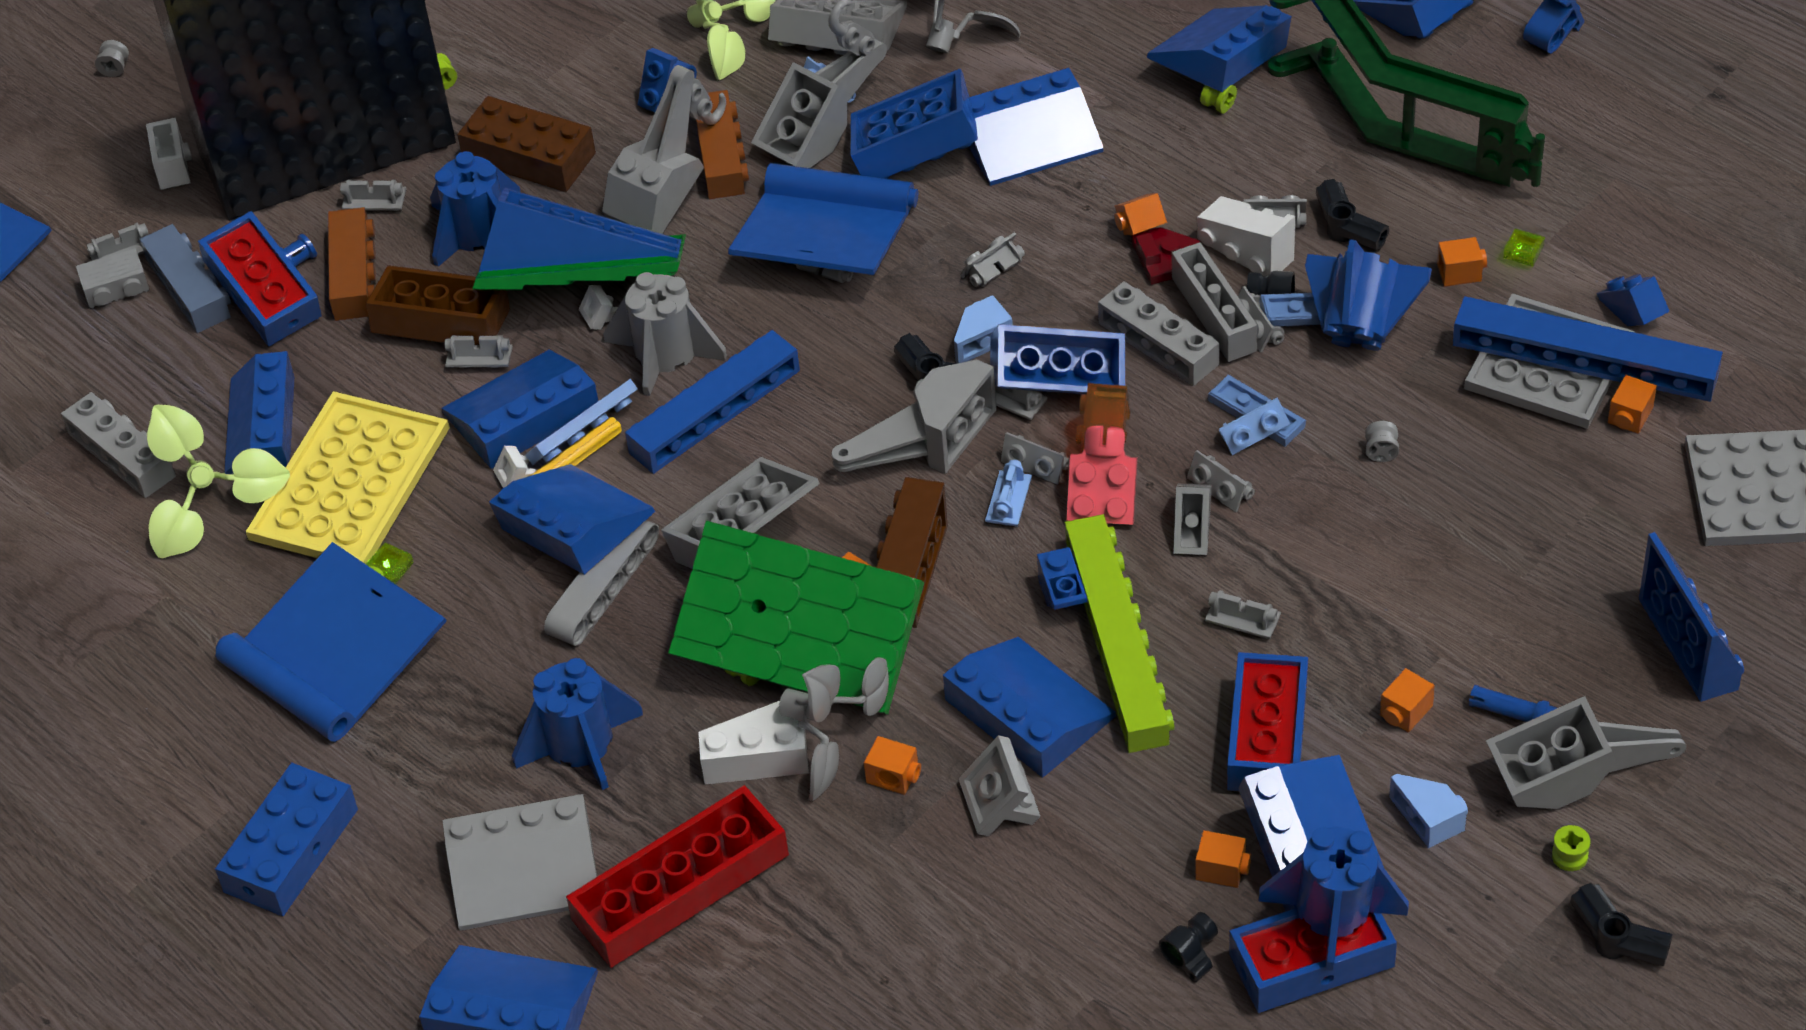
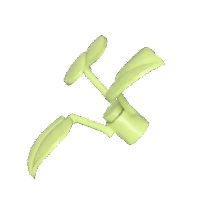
M696 0L697 4L689 7L687 17L690 24L696 28H710L707 35V46L711 65L717 80L724 79L738 70L745 61V47L741 37L736 32H729L727 25L715 23L719 20L722 11L743 5L744 14L749 21L762 22L770 17V5L776 0H739L720 6L718 2L713 0Z
M155 405L152 409L147 431L148 446L157 458L167 462L177 461L185 455L190 463L186 474L191 484L182 507L174 500H165L153 510L149 520V539L155 554L159 558H166L185 553L193 549L201 541L204 532L203 521L198 513L188 510L197 488L209 486L213 478L234 480L232 491L237 499L246 503H259L273 497L284 487L290 477L289 470L265 450L250 448L243 450L234 458L232 462L234 474L213 472L207 462L195 461L190 451L199 448L204 441L202 427L196 418L175 406Z

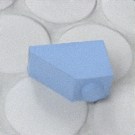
M993 295L965 308L954 338L956 363L967 362L989 352L990 336L997 325H1013L1012 317Z
M1401 774L1391 776L1389 798L1428 848L1465 831L1466 814H1468L1467 805L1460 795H1455L1447 784Z

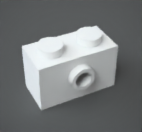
M176 118L146 124L152 163L160 189L189 184L190 178L187 161L192 160L188 142L183 143Z

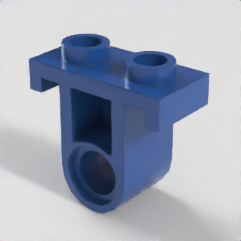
M1544 0L1527 23L1523 33L1524 40L1548 53L1555 52L1572 28L1579 31L1585 21L1580 12V6L1575 0Z
M651 48L646 50L638 106L655 113L672 69L677 65L692 70L694 78H696V68L658 49Z

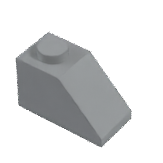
M1177 484L1173 554L1207 555L1211 485Z

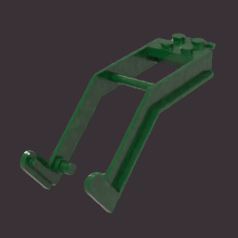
M1269 0L1270 5L1277 9H1286L1312 1L1323 16V21L1332 29L1369 84L1404 94L1402 123L1388 119L1333 38H1325L1321 42L1274 56L1268 61V72L1275 77H1285L1315 67L1366 142L1508 187L1511 186L1514 179L1517 181L1529 179L1533 187L1540 186L1542 161L1540 160L1543 159L1545 135L1538 133L1536 137L1532 136L1527 125L1529 102L1522 94L1392 55L1353 0ZM1416 98L1479 117L1478 145L1474 146L1414 127Z

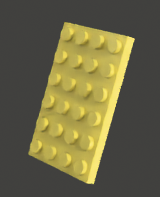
M333 391L287 464L286 469L290 472L288 481L276 495L264 501L246 530L248 540L318 558L334 542L369 566L450 429L448 420Z

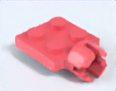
M1091 426L1085 432L1083 452L1070 454L1066 521L1104 514L1107 523L1133 525L1138 457H1130L1125 454V432L1122 428L1110 426L1107 429L1106 445H1103L1104 427Z

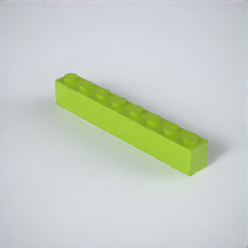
M1104 514L1066 521V546L1071 549L1087 596V602L1084 603L1128 753L1169 745V731L1174 730L1173 715L1170 709L1165 710L1163 703H1166L1164 686L1162 682L1156 683L1154 677L1158 675L1154 656H1148L1146 651L1149 649V640L1146 630H1140L1138 623H1141L1139 606L1137 603L1132 604L1130 597H1133L1130 578H1124L1122 574L1125 571V564L1122 552H1116L1114 546H1117L1114 527L1107 526Z

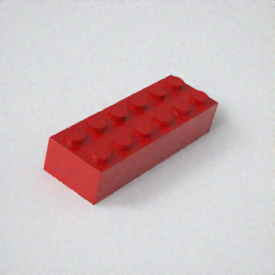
M744 785L567 895L566 899L571 920L609 967L612 968L787 857L789 852L786 832Z

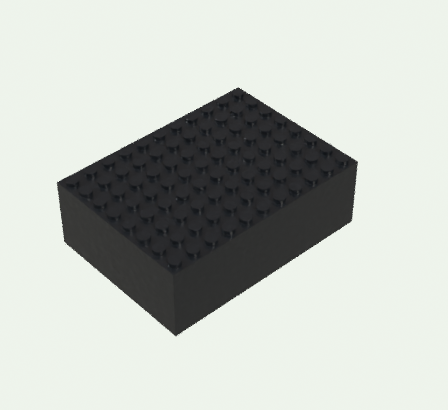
M153 0L198 152L229 221L241 217L250 211L256 212L456 143L425 0Z

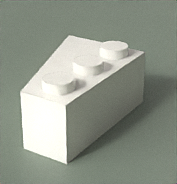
M1220 196L1197 217V239L1204 245L1221 252L1230 260H1234L1247 267L1252 272L1268 276L1272 271H1283L1294 261L1295 216L1287 214L1285 217L1273 215L1274 213L1271 209L1254 210L1251 209L1249 203Z
M780 701L699 731L700 761L705 785L809 773L805 728L798 727L799 720L781 716L779 713Z

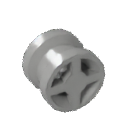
M115 40L104 41L95 60L96 69L108 77L120 76L123 73L124 63L129 55L127 47Z
M1377 421L1367 426L1365 429V439L1367 440L1366 454L1368 458L1377 462H1387L1396 458L1399 454V444L1397 442L1398 428L1396 425L1388 421Z

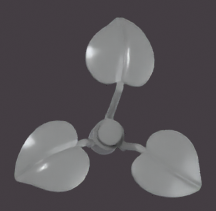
M935 0L933 24L926 47L938 52L949 53L952 39H959L960 32L970 20H977L985 24L1010 30L1018 38H1020L1021 32L1018 26L1010 19L996 13L977 10L974 13H968L955 30L953 29V22L942 19L944 0Z
M877 657L868 665L862 681L863 694L858 697H836L840 687V670L837 666L831 664L818 666L802 674L808 693L793 689H786L783 692L779 703L780 715L799 720L798 727L807 729L818 737L821 742L816 746L812 757L809 801L817 799L830 786L837 773L839 764L838 744L833 741L829 742L828 736L809 722L811 720L818 723L822 722L828 716L833 703H864L863 712L865 715L871 716L876 714L885 702L889 686L887 661L884 658Z

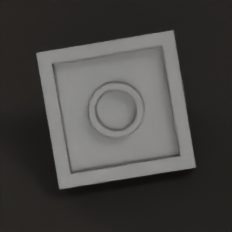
M998 735L959 777V782L977 834L990 836L1005 819L1033 825L1040 818L1021 761H1017L1010 739Z

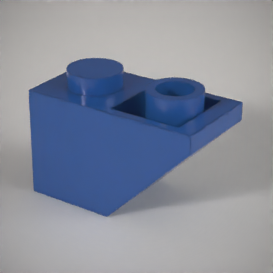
M1636 274L1626 279L1624 276H1620L1606 283L1607 288L1596 293L1599 300L1627 327L1645 325L1669 312L1655 276L1642 278L1641 274Z
M1070 547L1037 554L1038 580L1047 606L1055 610L1087 602V596Z

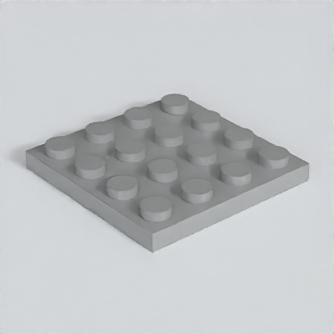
M1513 293L1506 304L1526 310L1635 332ZM1480 352L1465 379L1464 389L1588 429L1613 380Z
M1806 430L1686 435L1685 448L1705 546L1806 542Z

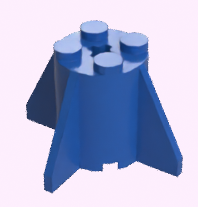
M464 151L459 153L456 159L446 163L435 174L436 184L430 200L432 207L440 211L432 253L433 262L438 267L459 249L474 251L473 247L483 246L485 250L498 200L504 188L520 192V187L485 158L474 156L471 152Z
M1356 240L1349 241L1348 250L1345 251L1344 257L1341 253L1337 257L1307 254L1305 263L1323 333L1331 336V343L1337 346L1350 347L1351 343L1361 344L1363 348L1373 351L1381 350L1386 336L1429 283L1432 269L1429 267L1398 264L1390 258L1388 264L1380 262V255L1364 252Z
M580 658L570 659L568 662L554 665L545 671L539 672L533 680L534 688L532 693L534 702L512 754L516 769L549 755L557 763H560V760L570 762L571 767L589 765L601 789L608 788L607 778L600 758L606 754L610 740L612 742L613 734L611 728L642 716L643 712L640 703L597 674L592 667L587 666L586 662Z
M1342 827L1316 829L1312 833L1311 839L1306 843L1304 852L1260 887L1258 900L1259 902L1296 905L1297 913L1301 920L1304 918L1311 925L1310 929L1315 933L1327 936L1326 970H1333L1337 937L1352 934L1353 929L1367 921L1369 912L1407 916L1409 901L1379 862L1370 835L1363 831Z

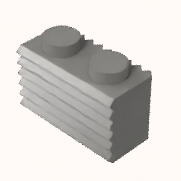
M136 248L76 266L90 308L112 303L113 300L118 301L119 298L124 299L125 296H135L149 290Z

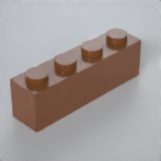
M728 90L708 93L710 101H712L711 113L718 106L719 94L723 93L726 98L725 111L716 124L707 125L703 121L696 119L709 200L745 194L744 182L749 181L747 163H740V161L745 160L743 142L737 143L736 141L742 139L739 121L733 122V119H738L736 101H729Z
M365 207L328 212L329 301L335 321L368 317L366 302L375 288L374 284L371 285V281H376L375 264L371 262V259H376L374 241H370V237H375L374 221L367 218Z

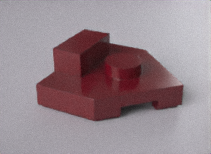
M1162 227L1131 235L1132 245L1151 285L1172 280V252L1200 242V240Z

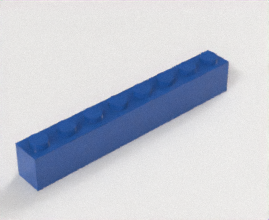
M1466 296L1463 298L1454 323L1453 346L1622 382L1625 375L1657 385L1656 390L1709 402H1711L1723 354L1722 351Z

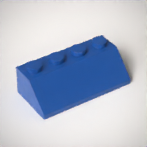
M998 324L990 336V365L994 366L996 388L1124 397L1125 333Z
M287 351L255 354L231 378L225 474H234L232 471L234 458L243 450L250 448L265 450L273 455L285 468L291 458L295 376Z

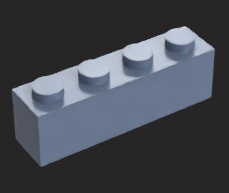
M171 224L139 239L146 261L197 333L231 318L227 306L231 304V300L224 287H217L216 277L210 269L205 270V264L200 253L197 250L194 252L191 250L192 245L185 233L180 234L175 226Z

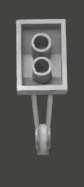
M840 0L836 3L828 20L829 28L835 33L838 44L850 52L815 73L793 62L751 142L793 166L811 168L834 151L847 126V102L887 53V45L873 38V34L869 30L853 21L839 22L842 9L845 6L852 5L851 0Z
M680 65L672 69L665 91L644 140L624 147L608 172L602 210L606 218L663 234L704 168L699 158L685 153L689 115L694 119L703 121L707 125L716 124L723 116L726 107V98L723 93L719 94L718 106L711 113L712 101H710V96L701 82L694 78V72Z

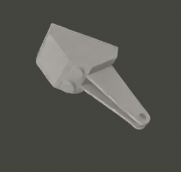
M976 359L931 369L924 379H920L914 388L915 403L833 448L834 468L840 472H848L860 468L926 456L930 468L946 474L996 411L994 366Z
M1585 696L1486 740L1516 806L1559 809L1590 795L1609 772L1653 761L1675 758L1686 750V744L1681 739L1680 732L1676 729L1598 722Z

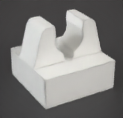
M589 285L579 307V311L590 329L601 330L604 323L612 319L618 308L612 307L613 297L606 295L600 285Z
M504 446L493 469L503 488L512 481L530 476L536 470L533 468L528 469V458L520 455L516 446Z

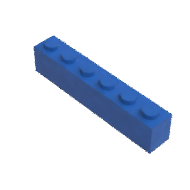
M773 330L756 339L747 348L733 355L715 370L707 373L702 379L689 388L684 389L665 405L658 407L652 414L632 425L625 432L629 454L651 473H656L798 373L800 367L797 349Z

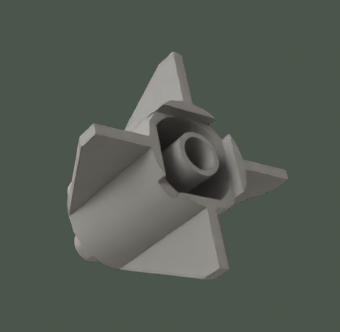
M649 272L638 275L636 282L627 291L603 333L605 343L633 347L635 357L641 361L643 366L642 387L644 395L647 396L651 395L659 372L674 371L675 366L683 362L685 366L690 363L694 356L724 361L727 357L725 346L690 303L685 280L681 277L663 274L653 275Z

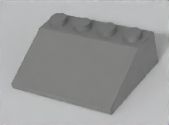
M777 0L770 5L768 40L778 41L777 44L781 46L806 45V49L813 51L823 50V48L834 49V53L840 55L850 52L838 44L836 35L831 31L828 23L833 7L840 0ZM851 0L852 5L845 6L842 9L839 22L853 21L872 32L873 38L885 43L888 51L907 8V1Z
M759 457L661 529L675 561L692 569L706 521L754 533L820 483L818 478Z
M583 794L443 820L446 852L460 931L569 911L566 896L597 877L589 818Z

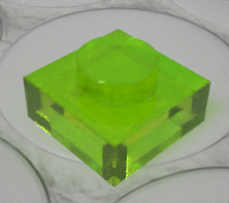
M1515 228L1504 248L1503 258L1533 267L1544 247L1545 237Z
M385 542L366 565L380 568L384 577L396 584L414 562L412 554Z

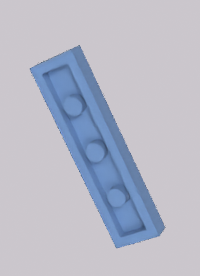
M629 379L541 441L525 456L532 465L542 458L546 463L562 452L559 446L565 442L571 446L585 436V433L582 431L589 425L594 429L609 418L606 413L614 408L618 413L632 402L629 396L638 388Z

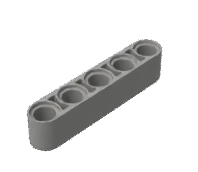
M645 520L585 575L579 572L549 612L544 625L545 633L574 646L580 645L654 547L659 535V526Z

